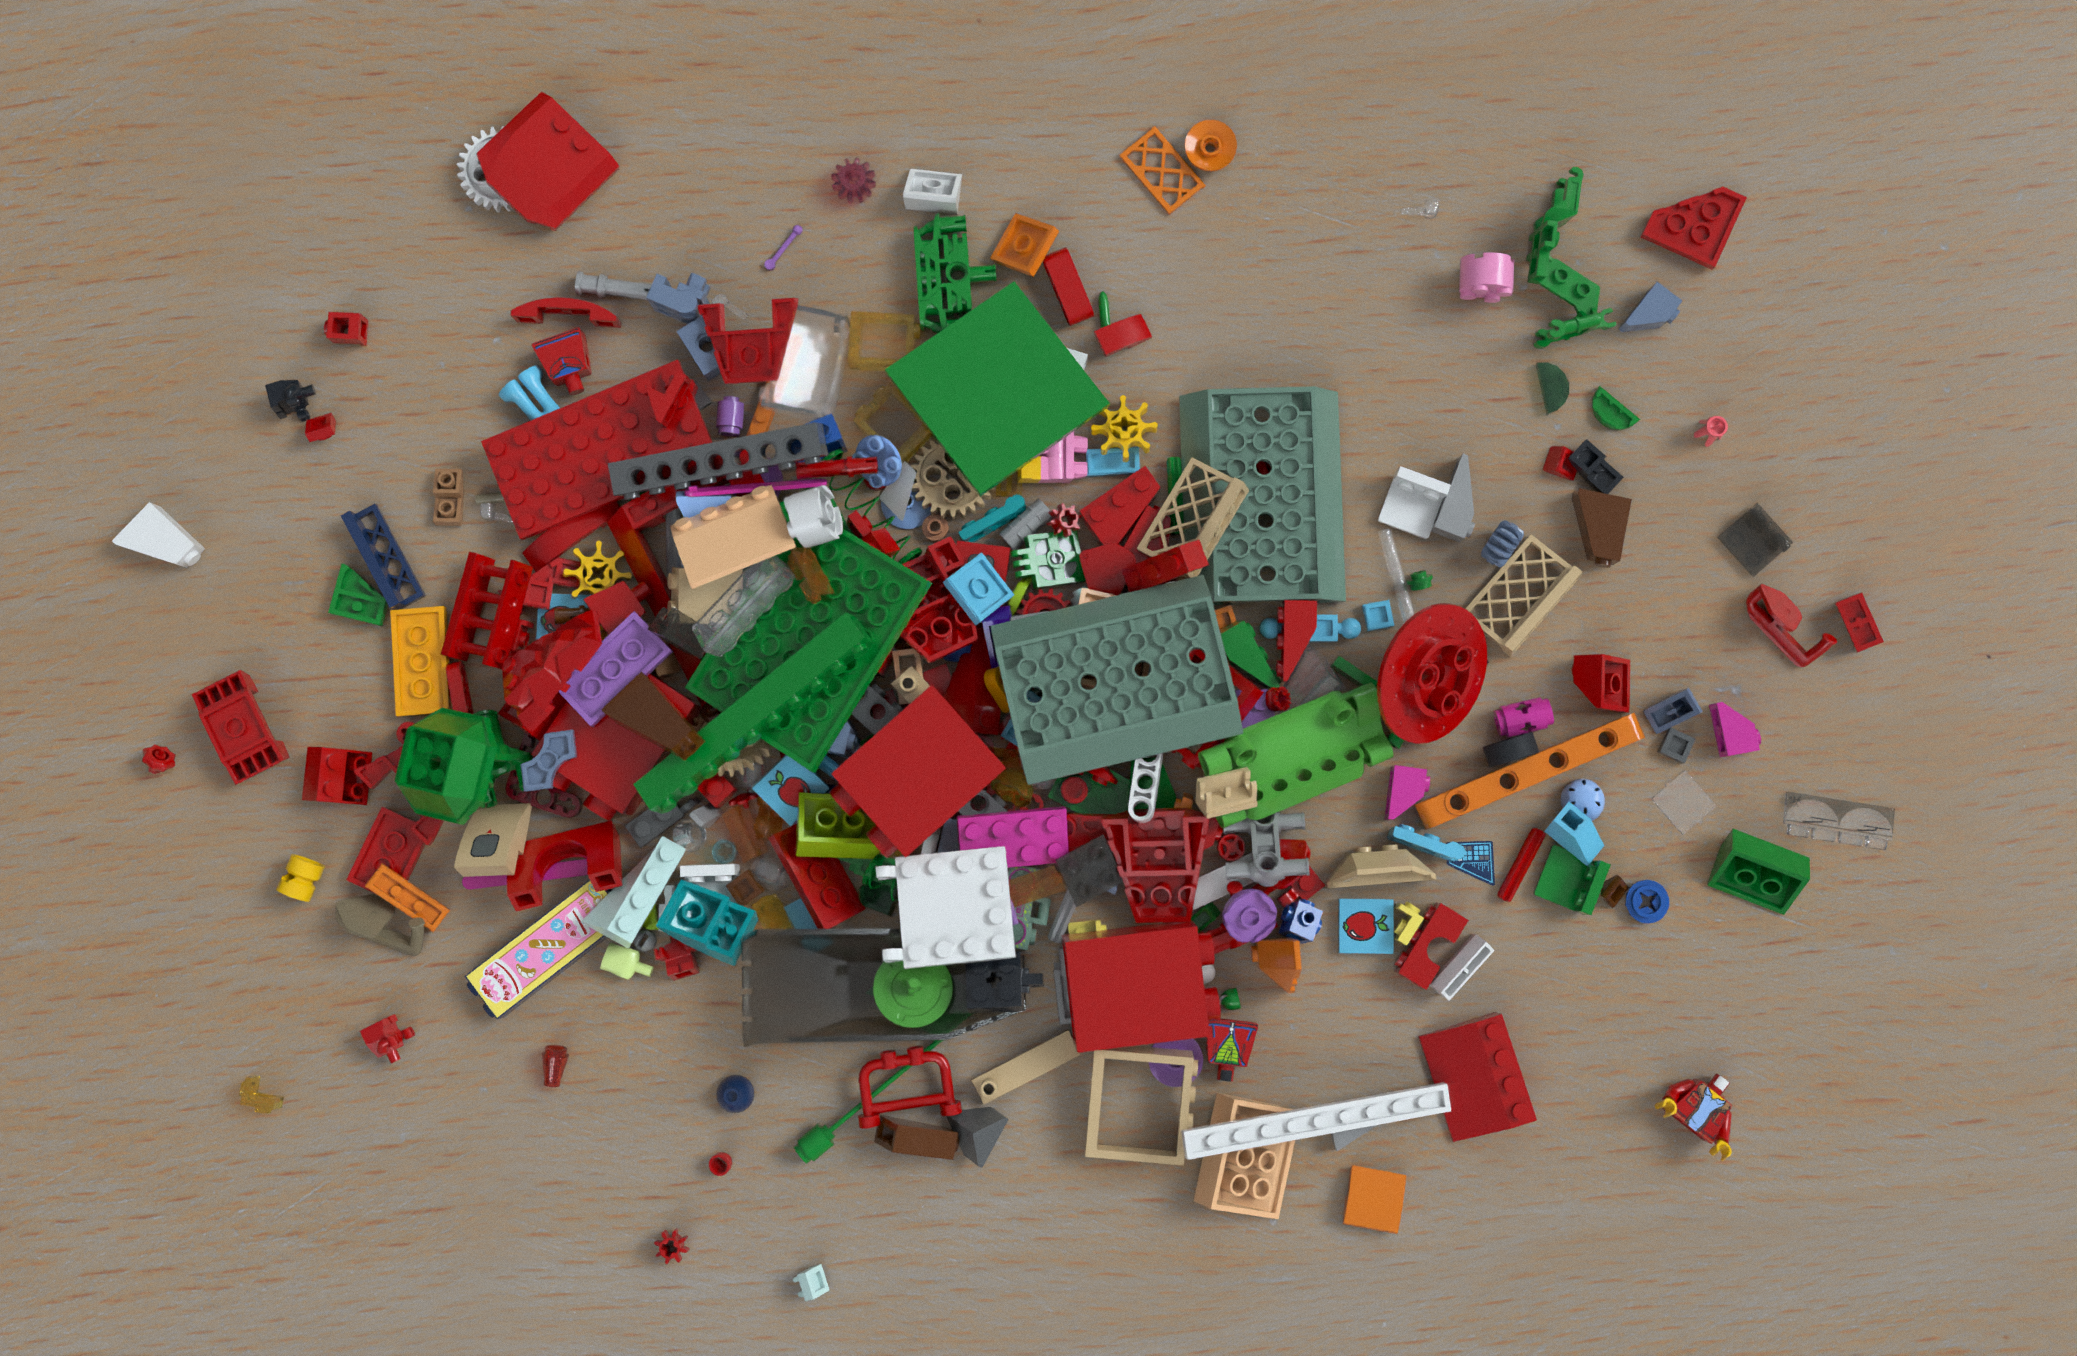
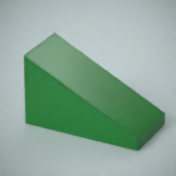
M1210 902L1191 916V921L1197 925L1198 933H1200L1222 912L1213 902Z

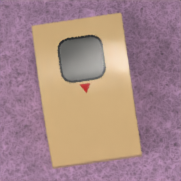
M503 804L490 808L479 807L474 812L465 829L454 868L463 877L514 875L517 857L524 853L532 809L531 804Z

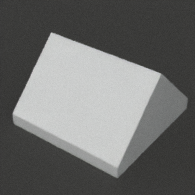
M910 169L903 192L905 208L957 215L962 174Z

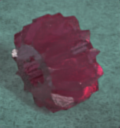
M856 157L853 164H850V161L845 158V166L837 164L836 170L838 173H833L831 176L832 180L835 181L832 185L833 190L839 191L838 197L841 200L847 197L848 203L851 204L854 198L857 197L858 201L862 203V195L871 197L870 188L876 187V182L873 180L875 172L874 170H869L868 162L860 165V160ZM852 178H858V182L855 180V184H850L849 180L853 181Z

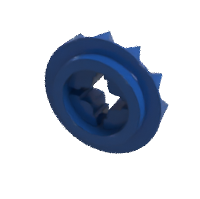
M1641 880L1632 884V887L1626 893L1625 906L1628 909L1629 915L1638 922L1654 923L1666 915L1669 908V896L1661 884L1652 880ZM1655 894L1650 901L1652 909L1647 906L1638 908L1643 902L1641 895L1649 897Z

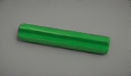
M1169 457L1166 461L1168 496L1182 474L1180 457ZM1183 492L1179 493L1176 498L1177 506L1183 505ZM1184 511L1179 512L1181 518V523L1183 524ZM1175 513L1169 515L1171 518L1170 527L1177 526ZM1176 531L1171 533V535H1180V532Z

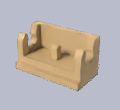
M1248 767L1198 778L1196 804L1207 819L1257 807L1256 781L1250 782L1251 775Z

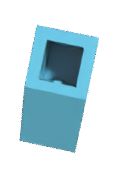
M1570 802L1567 803L1544 831L1586 866L1591 863L1604 847L1592 820Z

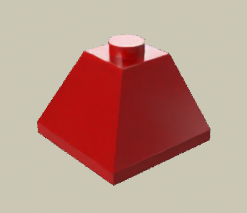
M1605 654L1574 655V663L1572 665L1573 682L1590 702L1598 709L1629 713L1631 660Z

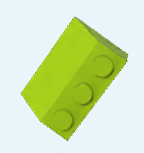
M799 793L796 856L873 859L880 851L867 837L866 833L876 824L862 808L850 817L830 794Z

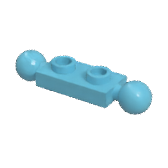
M1317 614V628L1309 642H1337L1338 634H1342L1347 639H1354L1359 636L1361 625L1354 618H1347L1342 623H1338V615ZM1266 618L1260 624V633L1267 639L1276 638L1277 633L1281 634L1282 623H1277L1275 618Z

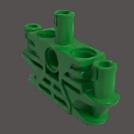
M938 212L935 214L934 219L926 223L922 228L918 229L917 226H914L919 319L922 331L926 327L935 333H939L958 320H947V318H953L955 313L962 317L963 313L970 312L972 310V282L997 281L995 264L969 266L967 233H962L961 238H958L957 234H952L953 238H948V234L941 235V233L967 232L966 215L940 217ZM933 232L932 240H921L922 236ZM939 245H944V259H940ZM941 270H946L947 283H942ZM955 271H961L965 274L961 280H954L951 277ZM943 294H947L948 309H943ZM939 315L941 323L927 320V316Z

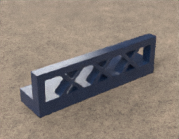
M373 504L358 513L348 511L341 515L389 608L393 610L403 609L426 596L377 504ZM372 513L375 514L378 520L374 531L366 529L361 520ZM378 536L389 540L390 544L387 554L379 552L375 547ZM391 559L400 561L402 565L399 577L391 575L388 571ZM403 581L411 583L416 591L414 595L403 599L400 593Z

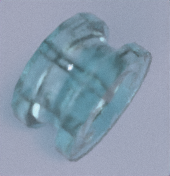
M730 840L717 841L712 848L713 858L721 864L733 862L738 855L736 845ZM725 844L726 848H731L732 854H728L729 858L725 860L723 856L718 855V849H722L720 846Z

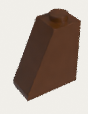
M1579 488L1572 493V502L1587 560L1595 561L1594 565L1610 568L1611 565L1621 560L1632 499Z
M880 1115L881 1125L877 1126L874 1142L893 1153L954 1159V1154L959 1148L958 1132L948 1127Z

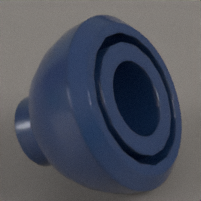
M728 1076L720 1082L717 1088V1102L723 1110L729 1113L743 1112L753 1102V1085L744 1076Z

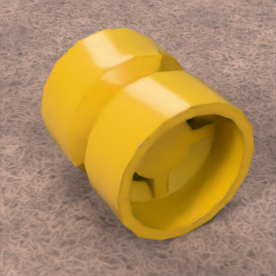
M291 854L285 867L288 873L281 876L276 890L291 898L310 902L316 889L313 883L320 880L325 866L312 859Z

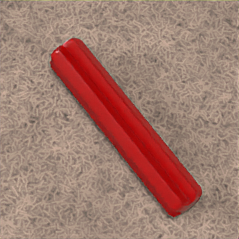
M1532 828L1497 893V897L1505 902L1512 901L1546 836V833L1542 830Z

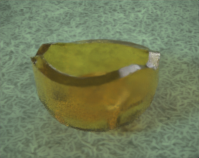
M1005 769L991 781L992 789L1004 801H1010L1019 808L1031 803L1034 788L1033 784L1028 785L1025 773L1015 769Z

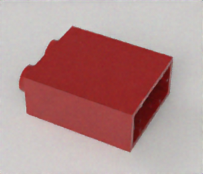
M650 673L647 677L660 688L686 720L693 725V719L698 718L702 707ZM567 701L546 733L574 730L577 758L570 759L559 767L554 776L553 786L566 792L572 782L579 785L590 793L583 805L608 821L612 820L617 811L621 814L633 816L643 801L633 784L669 756L670 752L618 725L607 715L592 727ZM544 736L531 754L534 757L539 754L543 747Z
M931 685L831 773L839 784L829 793L850 817L862 808L876 825L866 835L886 858H889L897 850L906 858L1003 772L1006 767L935 687Z
M1192 921L1166 922L1061 935L1073 1042L1077 1053L1210 1037L1208 1021L1221 1019L1217 987L1204 988L1202 966L1214 965L1215 963L1212 936L1210 932L1198 933L1197 925Z

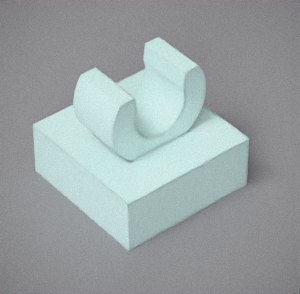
M822 1264L814 1265L793 1278L794 1282L799 1281L802 1291L797 1294L799 1297H804L805 1301L814 1300L829 1291Z

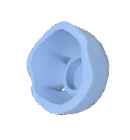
M1580 778L1571 781L1564 787L1561 793L1562 808L1568 802H1574V806L1584 813V809H1587L1585 815L1592 821L1597 819L1604 809V794L1601 788L1592 780Z

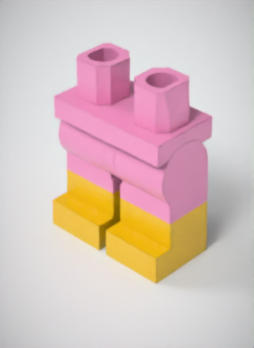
M1072 432L1017 471V483H1070L1073 479L1085 478L1087 476V462H1074V453L1085 454L1087 452L1088 439L1086 437L1074 436V432Z

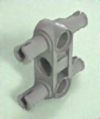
M1277 812L1259 820H1252L1246 816L1245 820L1223 828L1224 834L1248 832V835H1251L1253 859H1250V862H1227V880L1251 878L1252 881L1258 882L1262 886L1270 887L1277 884L1278 881L1285 879V876H1309L1308 858L1284 860L1280 856L1279 833H1281V830H1305L1304 812L1295 814H1280V812Z

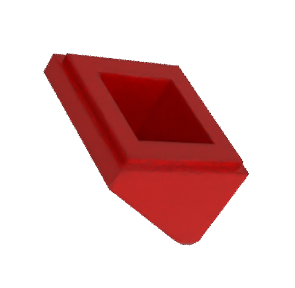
M1551 446L1543 470L1561 478L1574 481L1577 471L1568 460L1574 451L1565 446Z

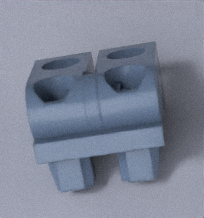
M691 273L686 285L679 282L677 289H674L666 277L656 274L646 298L654 311L689 324L702 316L698 311V305L710 304L707 299L710 286L706 284V278Z

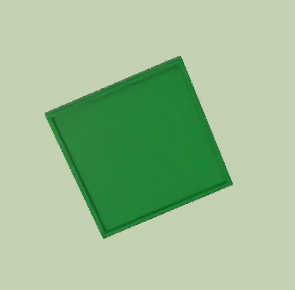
M1015 281L885 369L887 376L980 497L1110 406L1109 401Z

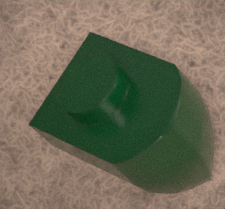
M876 881L871 882V886L876 887L879 884H881ZM862 884L858 889L860 903L883 914L892 916L897 901L894 902L891 899L890 886L883 884L879 888L870 889L869 885ZM893 888L894 899H898V889Z

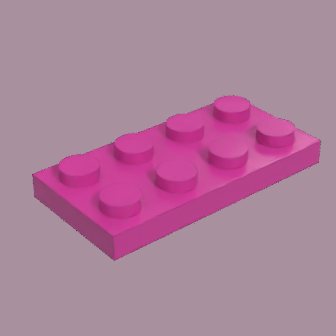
M1065 807L957 816L959 851L1005 846L1007 868L1069 862L1067 812Z

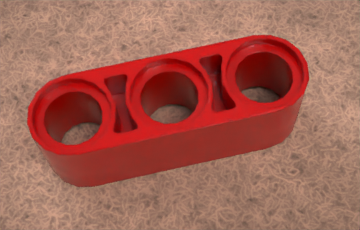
M1067 247L1047 254L1042 262L1068 325L1072 326L1094 317L1091 303Z

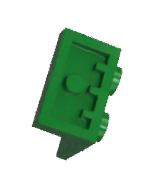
M1552 845L1535 887L1534 895L1582 915H1592L1611 864L1601 860H1592L1586 866L1568 850Z

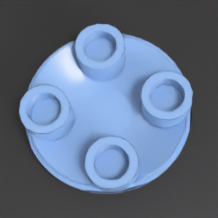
M879 435L867 436L859 442L856 452L852 455L853 458L877 456L878 474H862V476L869 481L873 488L893 484L899 478L902 469L901 457L896 447L888 439Z

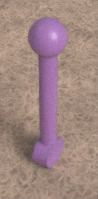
M800 225L793 227V232L772 259L765 261L764 265L767 270L775 269V262L793 239L797 235L802 234L803 229Z

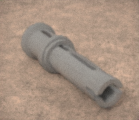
M582 271L577 272L575 279L576 295H581L582 293L596 294L599 298L614 295L647 300L646 297L651 288V284L608 279V276L605 274H600L599 276L585 275Z

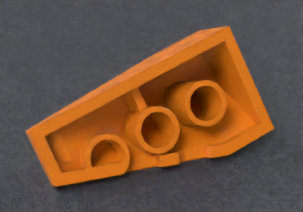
M1286 937L1262 939L1259 942H1255V946H1251L1252 962H1257V967L1285 992L1295 993L1297 978H1299L1302 970L1299 940Z

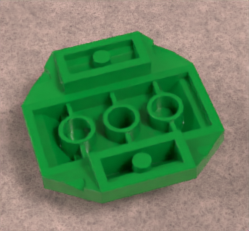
M440 708L407 728L394 781L415 814L464 825L470 819L469 816L484 803L497 752V744L491 729L492 723L490 718Z

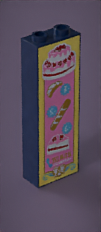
M588 880L465 975V978L468 980V989L475 996H480L485 1003L483 1008L490 1017H495L496 1019L506 1017L608 938L584 925L581 921L612 889L596 892L591 881Z

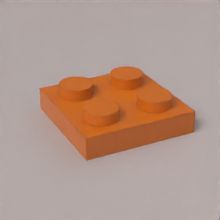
M1015 213L990 259L996 264L1034 277L1059 231L1055 226Z

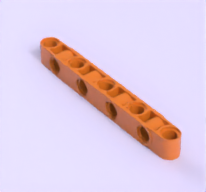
M1633 712L1417 803L1415 807L1425 830L1641 740L1645 738V735ZM1601 733H1605L1609 738V744L1606 747L1599 743V735ZM1552 753L1560 758V764L1557 768L1551 766L1549 762V757ZM1503 774H1506L1511 779V785L1508 789L1500 785V777ZM1453 795L1459 796L1462 801V805L1458 810L1453 809L1450 805V799Z

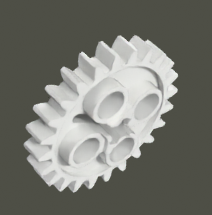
M491 127L489 135L481 130L482 138L478 139L472 136L474 144H464L468 153L459 154L464 162L457 163L458 168L463 171L458 173L457 176L463 181L460 184L464 190H468L466 192L467 196L470 199L474 198V202L478 206L483 203L485 209L489 211L493 205L497 212H500L501 207L504 206L510 212L511 206L487 185L486 180L479 181L480 176L484 173L476 153L497 134L494 127Z

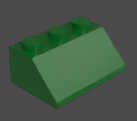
M1732 829L1720 846L1707 886L1785 915L1810 880V858L1739 830Z

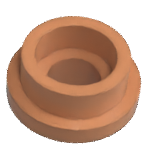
M938 514L928 516L922 524L923 534L931 541L942 540L949 530L947 520L945 518L941 519V515ZM933 523L940 525V529L936 532L930 529Z

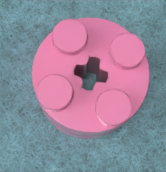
M1489 252L1483 253L1481 258L1474 259L1475 254H1469L1460 259L1459 292L1461 299L1473 300L1476 297L1484 298L1485 302L1495 303L1500 301V297L1512 296L1514 258L1511 260V256L1507 254Z

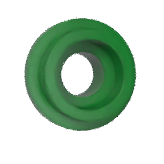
M1426 570L1411 573V578L1406 580L1407 585H1410L1411 591H1417L1431 587L1433 575L1427 574Z

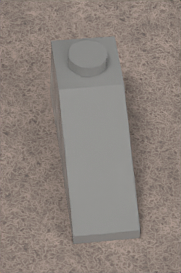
M1464 453L1456 462L1448 483L1451 485L1448 495L1441 502L1431 530L1433 533L1459 543L1465 537L1469 538L1475 526V523L1471 522L1474 516L1469 460L1468 455Z

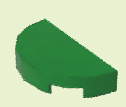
M1601 386L1596 389L1592 396L1591 407L1595 418L1601 425L1612 430H1624L1631 428L1641 420Z

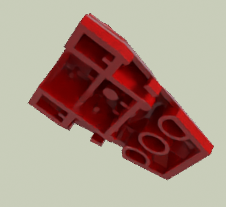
M950 536L927 546L924 555L902 564L932 583L900 635L929 664L978 640L976 625L942 583L965 565L960 551Z
M593 609L575 616L555 632L540 637L525 649L519 650L513 657H508L502 665L504 700L508 705L517 710V717L526 729L531 732L555 708L552 699L558 691L561 690L566 693L571 687L566 682L571 678L572 672L574 670L582 672L602 645L598 612Z

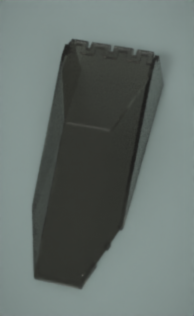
M756 929L744 935L743 941L745 942H741L742 962H751V966L742 967V989H752V994H742V1017H752V1022H742V1042H744V1047L949 1040L1023 1012L970 1014L966 1005V963L945 965L950 973L953 989L950 1004L939 1019L919 1028H906L889 1021L876 1005L873 983L879 967L884 962L882 950L902 948L901 929ZM1023 955V968H1025L1024 955ZM995 977L989 983L993 988H996L997 983L1001 981H999L998 977ZM1024 994V1011H1026V994Z

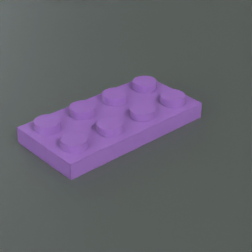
M634 611L602 641V645L582 672L577 670L572 672L571 678L566 682L571 686L568 691L564 693L559 690L558 692L590 726L594 727L606 715L601 709L640 672L648 676L673 651Z

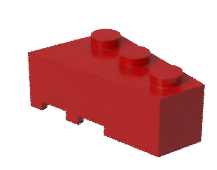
M1144 466L1081 509L1079 515H1082L1081 520L1100 546L1113 542L1120 545L1140 519L1147 505L1150 506L1159 494L1161 487L1147 467Z

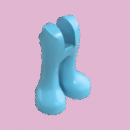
M539 365L526 369L518 375V379L544 409L543 412L536 408L515 379L507 383L499 392V396L503 401L517 404L530 421L560 408L541 383L544 373Z

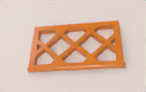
M1155 126L1119 155L1169 215L1206 186ZM1155 135L1163 144V149L1148 148V140ZM1133 152H1143L1142 166L1134 165L1128 156ZM1146 153L1162 154L1161 168L1145 166ZM1166 155H1172L1180 164V169L1165 168ZM1145 172L1160 173L1159 186H1152L1144 176ZM1164 173L1179 175L1178 188L1163 187ZM1183 175H1189L1197 185L1192 189H1183ZM1162 192L1178 193L1177 201L1170 206L1162 197Z

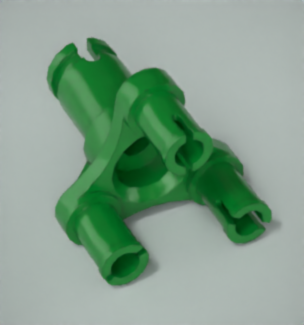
M488 709L474 713V715L491 719V729L497 744V752L485 800L480 806L481 808H490L498 804L494 790L495 779L509 771L516 769L519 788L524 791L521 764L533 759L532 753L505 745L497 711Z

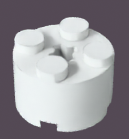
M825 485L793 494L784 499L785 508L790 522L787 523L788 532L792 538L797 537L804 548H810L840 538L838 535L843 532L839 507L833 508L830 499H834V496Z

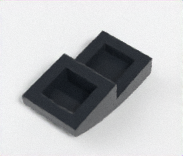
M1587 439L1568 458L1576 471L1596 492L1609 494L1624 478L1604 460L1607 456Z

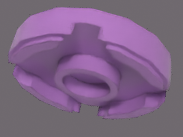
M1256 889L1241 890L1234 894L1225 904L1222 913L1223 924L1230 936L1237 941L1243 943L1244 941L1251 943L1259 942L1274 929L1277 908L1272 899L1264 892Z

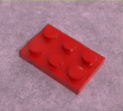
M382 806L346 880L374 893L365 885L382 863L406 880H409L426 845L410 829L417 821Z

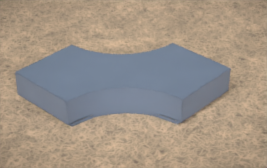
M574 730L545 733L544 744L539 754L531 761L521 764L524 792L553 788L554 776L559 767L566 761L577 758Z

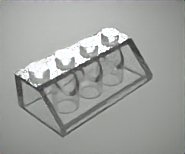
M776 555L750 565L692 627L702 649L706 653L722 657L726 652L731 651L743 633L753 628L757 618L773 606L775 599L782 592L787 591L792 586L796 576L791 568Z

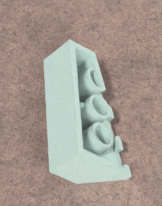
M662 836L658 844L622 879L623 886L615 887L581 923L629 949L686 849Z

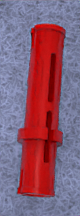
M848 456L847 459L825 460L805 465L804 462H796L797 479L847 475L848 478H852L854 475L878 474L877 456L867 458Z

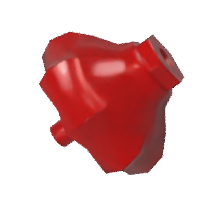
M154 744L152 747L143 749L142 762L148 766L149 772L157 774L175 767L174 760L176 755L168 747Z

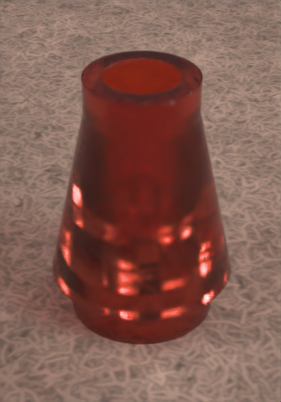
M545 1046V1051L542 1052L544 1086H560L569 1058L565 1046Z

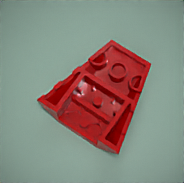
M1157 808L1153 818L1146 823L1136 822L1130 816L1129 811L1101 818V823L1106 830L1109 839L1108 843L1111 852L1113 851L1117 869L1125 885V893L1136 923L1191 921L1210 819H1207L1202 812L1189 808ZM1134 809L1135 815L1139 817L1145 816L1149 809Z

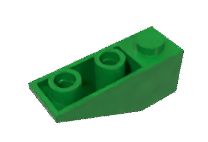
M1237 620L1220 630L1227 662L1266 689L1280 687V677L1276 676L1274 669H1270L1266 662L1269 659L1262 646L1258 647L1254 639L1256 636L1255 631L1248 622L1245 623L1244 620Z

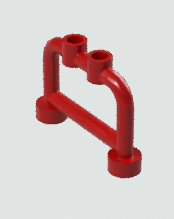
M923 1046L908 1047L907 1054L896 1056V1050L881 1051L879 1053L880 1058L868 1061L859 1072L858 1082L863 1114L858 1116V1122L861 1129L880 1126V1113L939 1105L941 1116H954L962 1113L961 1101L955 1100L949 1061L943 1054L937 1051L923 1052ZM926 1062H935L939 1065L943 1093L872 1103L869 1081L872 1071L879 1069L889 1070L906 1065L916 1066Z

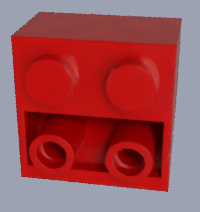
M307 747L302 800L367 805L369 787L354 771L361 766L371 763L373 752L328 747Z

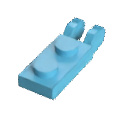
M1404 824L1390 828L1387 836L1388 840L1447 861L1450 860V862L1461 860L1466 855L1465 848L1461 844L1458 845L1454 841L1448 844L1439 842L1440 838L1429 833H1425L1424 836L1414 833V828Z

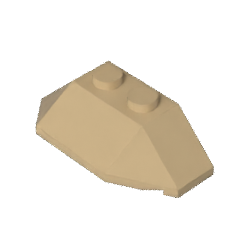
M1398 844L1383 845L1382 851L1371 852V846L1355 848V853L1347 854L1326 879L1324 888L1436 880V874L1408 850H1398Z

